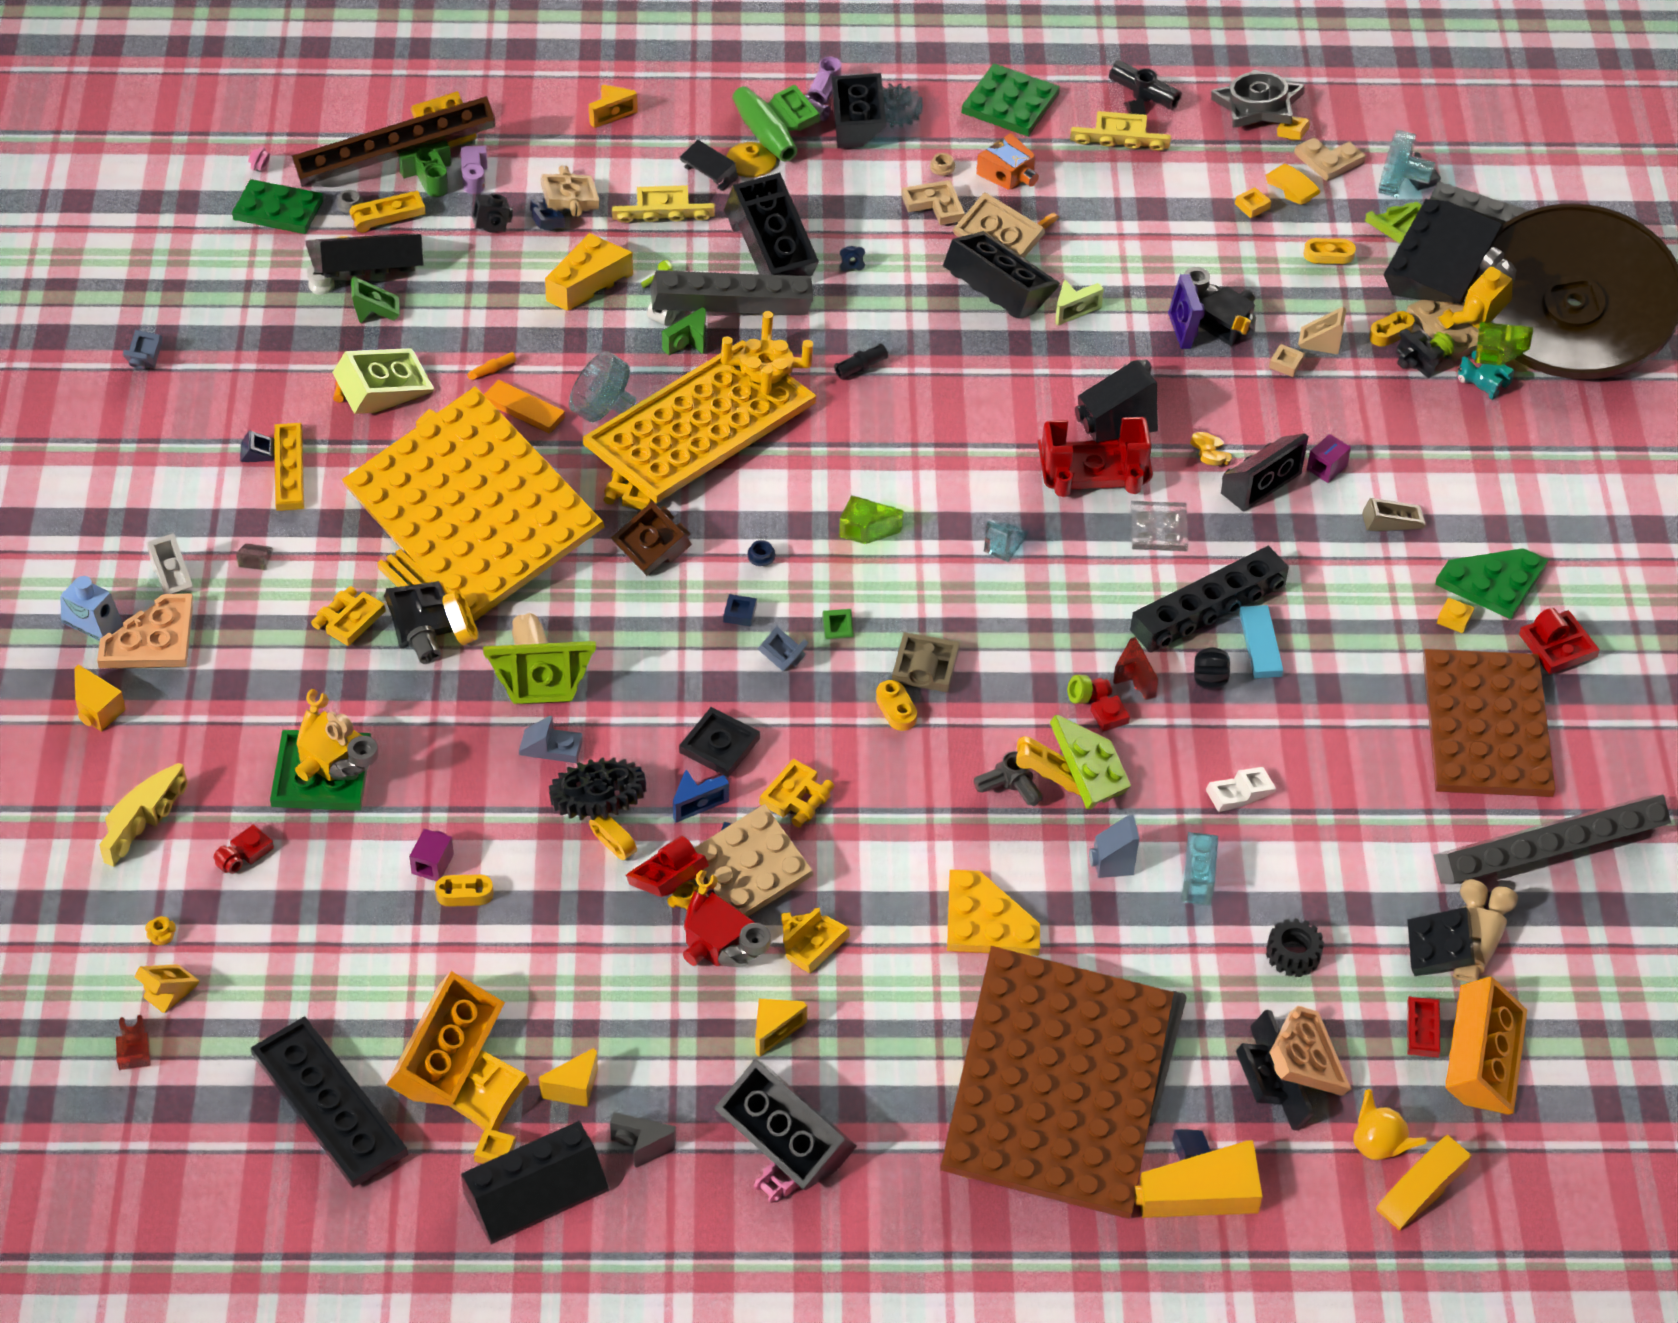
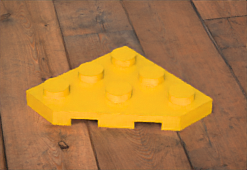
M950 869L947 951L989 953L991 946L1026 955L1039 956L1040 923L981 871Z

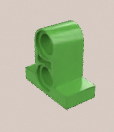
M447 141L398 153L400 173L403 179L417 175L426 193L432 197H441L448 192L446 167L451 166L450 146Z

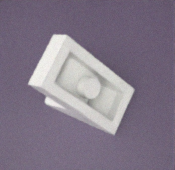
M174 533L146 542L153 572L157 573L164 594H175L193 587Z

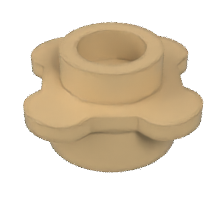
M333 711L327 714L328 723L325 726V731L331 739H336L343 746L348 742L346 737L353 733L352 722L345 714L336 715Z

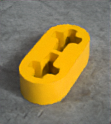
M1398 311L1374 322L1370 328L1369 340L1376 346H1388L1400 340V331L1407 329L1412 333L1415 322L1413 315L1405 311Z
M459 590L444 595L442 598L443 605L458 642L466 645L477 640V627L464 595Z
M599 815L595 820H589V825L594 835L620 860H625L637 852V847L632 837L611 816L608 815L604 819Z
M481 874L443 876L435 884L436 899L443 906L485 905L493 899L494 895L492 880L488 876ZM477 887H483L481 893H476ZM447 888H452L451 894H445Z

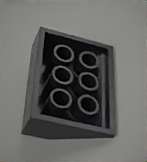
M1425 199L1383 274L1392 296L1462 304L1469 288L1480 271V264L1484 256L1495 244L1503 229V225L1450 201Z

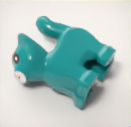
M1475 350L1471 354L1472 358L1482 364L1481 367L1477 368L1466 356H1463L1462 363L1457 370L1459 381L1462 383H1474L1476 387L1487 392L1491 400L1498 396L1500 390L1497 388L1501 384L1506 389L1512 383L1515 370L1506 366L1500 359L1489 357Z

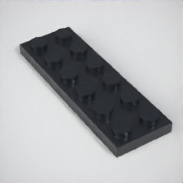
M305 1016L250 1047L252 1056L352 1188L408 1155L405 1144Z

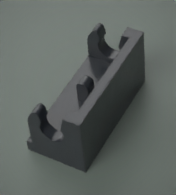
M699 139L680 156V161L686 163L684 168L688 170L692 167L711 178L714 183L719 184L717 188L721 191L738 179L735 162Z

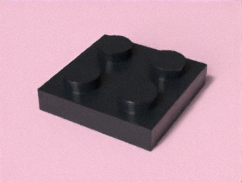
M710 707L680 743L679 753L729 778L760 740V731Z
M1467 907L1407 919L1411 970L1414 976L1475 964L1471 915Z

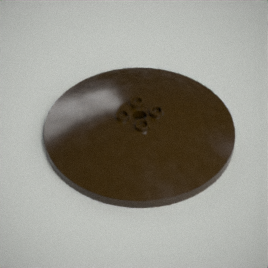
M1578 203L1555 204L1535 208L1503 224V229L1493 247L1504 252V259L1511 262L1517 270L1515 282L1512 285V300L1490 322L1484 331L1491 341L1512 359L1531 369L1552 376L1571 379L1605 378L1630 371L1644 364L1659 353L1670 341L1678 326V263L1666 244L1645 225L1615 210ZM1482 270L1479 271V273H1478L1477 277L1475 278L1473 284H1474V283L1477 281V279L1484 273V271H1482ZM1575 299L1581 304L1574 306L1569 304L1568 301Z

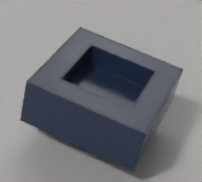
M729 594L723 614V623L751 627L757 607V598Z

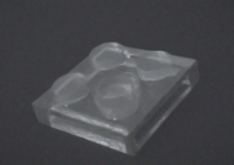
M1131 501L1132 549L1188 550L1186 503Z

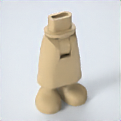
M1472 879L1462 882L1460 895L1467 905L1464 907L1468 908L1471 915L1475 964L1455 968L1453 973L1455 979L1469 983L1478 980L1479 974L1484 973L1485 966L1492 958L1507 924V920L1503 915L1513 910L1518 902L1516 892L1510 888L1499 886L1491 892L1488 910L1483 909L1488 898V889L1482 882Z

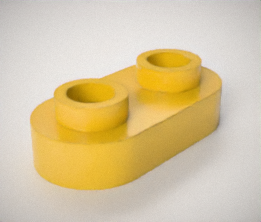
M1312 238L1306 241L1303 256L1306 260L1315 264H1347L1353 261L1356 246L1347 239Z
M895 680L881 682L876 689V701L889 725L899 731L913 728L917 721V709L904 686Z

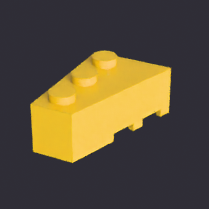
M589 233L545 278L546 301L569 311L593 298L594 293L604 287L606 289L613 287L614 282L618 279L633 276V252Z

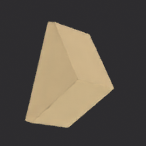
M1341 307L1302 326L1298 346L1302 349L1338 354L1346 309Z

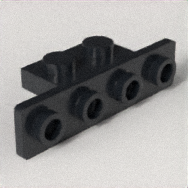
M1264 1010L1250 1026L1256 1044L1242 1043L1235 1051L1256 1103L1282 1105L1291 1129L1299 1130L1314 1115V1110L1303 1085L1280 1079L1275 1072V1064L1270 1051L1280 1033V1029L1272 1010Z

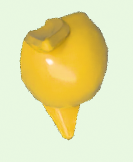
M1365 1090L1358 1126L1353 1135L1355 1146L1364 1156L1372 1160L1394 1157L1410 1148L1427 1143L1425 1137L1409 1138L1408 1126L1402 1116L1389 1107L1376 1108L1372 1090Z

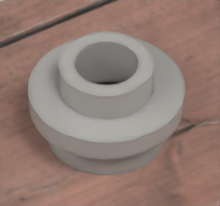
M354 190L343 191L337 200L339 210L345 213H349L352 206L363 203L362 197Z

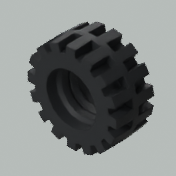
M1288 918L1284 919L1283 924L1278 922L1275 924V928L1271 929L1266 947V956L1270 958L1269 963L1271 966L1276 965V971L1279 973L1283 970L1286 971V976H1291V973H1295V977H1301L1302 972L1308 975L1320 963L1324 947L1323 936L1321 932L1317 933L1318 928L1315 925L1309 926V921L1304 920L1301 923L1299 918H1294L1293 922H1290ZM1296 942L1303 945L1307 951L1303 953L1290 952L1283 944Z

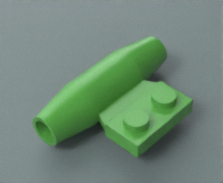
M796 85L774 94V97L768 104L745 86L738 88L732 96L735 106L747 127L766 149L783 162L792 160L797 154V147L789 131H800L820 121L819 112Z

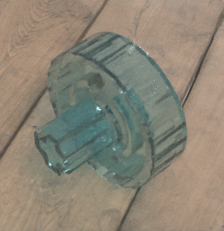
M1399 129L1396 130L1384 165L1378 193L1399 198L1405 178L1429 184L1435 162L1412 156L1417 134Z
M604 351L595 356L582 370L572 388L569 397L570 410L588 422L593 423L601 420L611 409L621 414L633 407L636 403V397L625 390L630 376L628 363L610 351Z

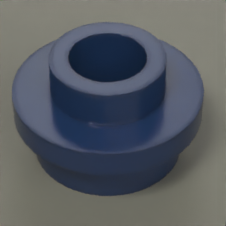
M755 541L748 549V560L756 566H767L775 560V549L768 541Z

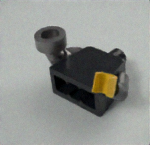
M1192 267L1185 271V274H1190L1193 284L1197 286L1198 298L1200 303L1204 305V317L1200 319L1198 325L1200 328L1231 347L1242 334L1246 336L1254 334L1256 316L1254 315L1255 305L1253 302L1255 297L1250 290L1245 289L1239 294L1229 287L1220 288L1217 285L1209 284L1210 273L1201 267Z

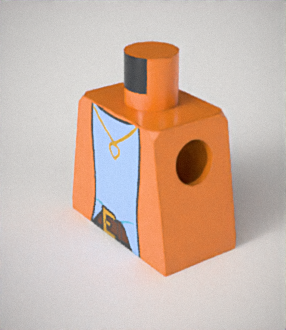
M1011 133L978 154L976 174L1008 190L1013 189L1022 182L1032 187L1039 179V174L1034 171V153Z

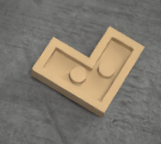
M1315 137L1295 146L1294 152L1298 158L1325 181H1329L1365 163L1366 155L1351 142H1347L1330 151Z
M951 180L902 188L901 196L908 212L933 208L940 225L959 222L965 215Z

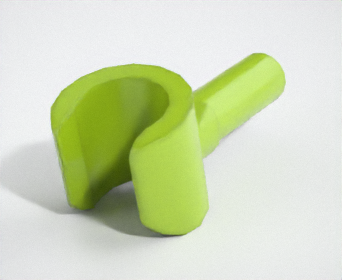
M663 260L658 264V270L673 271L669 260ZM654 275L641 282L643 288L652 283Z

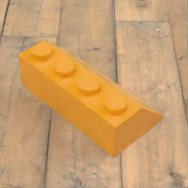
M450 971L438 985L386 1085L412 1101L452 1106L505 1002L455 972Z
M1492 976L1460 986L1445 1088L1463 1105L1509 1115L1513 1114L1515 1109L1528 1010Z

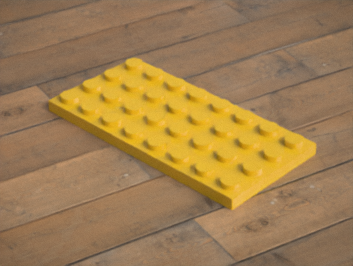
M744 340L732 346V355H740L742 349L746 346ZM720 353L583 436V445L657 504L816 404V395L793 377L788 376V374L783 376L780 382L772 384L771 393L765 395L761 392V383L752 381L751 376L746 372L744 375L740 370V366L723 365ZM769 360L761 361L763 363H771Z

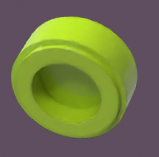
M1087 675L1072 676L1067 687L1070 701L1074 704H1086L1092 696L1093 687L1091 679Z

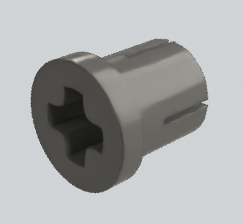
M432 626L417 627L407 636L409 645L414 648L422 664L435 662L441 656V651L435 640L436 633Z

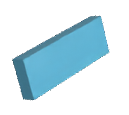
M1268 605L1240 607L1239 615L1254 678L1282 677L1284 670Z

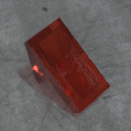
M1136 637L1131 638L1115 666L1113 684L1132 680L1135 689L1140 690L1145 700L1156 698L1159 679Z

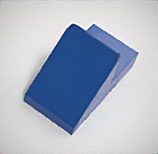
M685 770L673 799L674 821L677 823L729 802V782L726 777L722 775L696 785L688 770Z

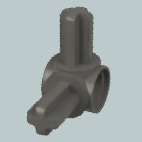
M1017 751L1008 752L1004 755L1003 761L996 764L994 770L977 776L973 780L976 790L981 793L1002 785L1010 790H1018L1028 805L1036 806L1043 799L1041 792L1032 781L1033 773L1029 768L1022 769L1017 766Z

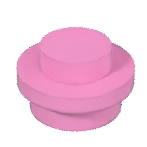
M261 146L258 150L254 149L248 161L251 163L252 170L256 171L258 169L263 171L266 168L271 154L266 151L265 147Z

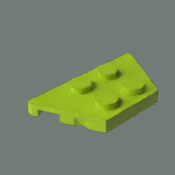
M1412 202L1404 206H1393L1387 208L1386 213L1375 215L1374 211L1366 213L1365 222L1401 244L1422 205L1418 202Z
M596 641L483 646V654L495 670L500 683L506 688L513 704L564 702L573 700L578 684L587 670L592 654L596 650Z
M1055 715L1051 719L1050 725L1086 809L1091 810L1101 801L1106 803L1114 796L1118 797L1125 794L1131 784L1112 741L1060 715Z

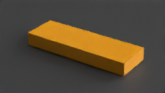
M499 379L484 394L497 409L548 434L565 418L564 410Z

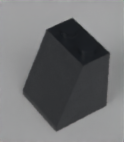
M1139 360L1132 361L1078 395V406L1075 407L1076 419L1083 424L1086 433L1090 434L1096 443L1119 439L1122 418L1144 417L1147 420L1149 433L1158 431L1157 382Z

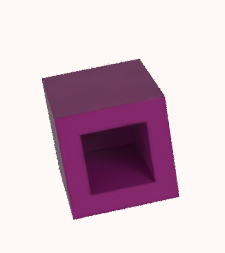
M1331 434L1327 435L1310 450L1306 470L1329 483L1348 466L1351 447Z
M424 828L409 855L411 874L438 881L445 873L454 856L452 837L441 831H431Z

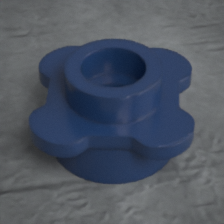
M861 246L842 248L840 250L842 259L840 269L844 272H847L849 269L862 270L865 267V262L863 261L864 248Z

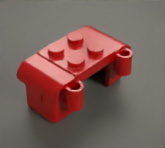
M1122 418L1119 443L1118 440L1098 443L1095 441L1066 442L1068 420H1052L1044 423L1042 444L1040 439L1037 440L1044 484L1048 488L1054 489L1056 495L1067 497L1070 495L1071 489L1124 486L1128 493L1138 494L1142 490V485L1152 479L1153 471L1150 460L1152 445L1146 418Z

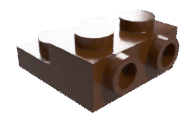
M653 501L611 537L612 541L646 576L666 559L672 563L692 545L688 539L691 534L682 523L676 525L672 521L674 516L665 506L659 508Z

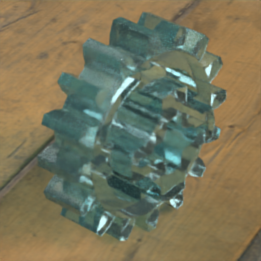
M889 84L888 88L883 87L886 123H889L890 127L893 128L894 125L898 124L902 128L903 123L912 125L913 120H919L923 104L922 97L918 96V91L911 92V86L903 88L902 84L894 87L892 84Z

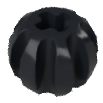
M1210 647L1197 653L1194 661V679L1197 685L1208 690L1221 689L1227 685L1230 680V657L1227 652L1220 648Z

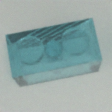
M1188 832L1184 853L1180 902L1211 906L1216 875L1217 835Z

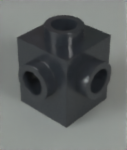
M496 193L489 195L476 194L472 213L475 228L483 229L490 233L497 231L506 232L507 223H511L513 208L509 207L507 197Z

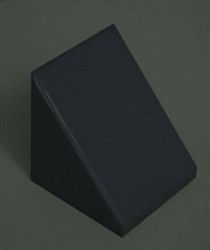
M1143 98L1124 102L1129 114L1146 115Z

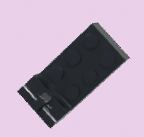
M781 173L733 185L724 212L733 232L741 231L759 274L813 276L819 260Z

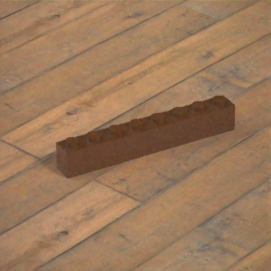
M485 96L293 155L292 159L302 187L397 158L398 153L442 141L449 142L494 128L495 117L488 97Z

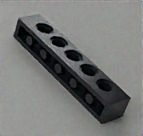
M1268 545L1132 613L1130 631L1150 653L1159 648H1165L1171 642L1183 636L1187 637L1195 630L1205 625H1211L1217 619L1227 614L1235 613L1240 607L1249 603H1255L1273 591L1281 590L1286 585L1289 566Z

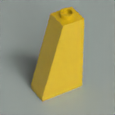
M1246 1140L1142 1172L1139 1186H1135L1136 1195L1134 1200L1135 1205H1140L1142 1218L1259 1213L1262 1191L1253 1140Z

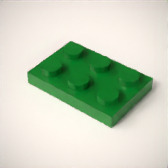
M250 179L232 211V217L236 221L306 234L323 203V193Z

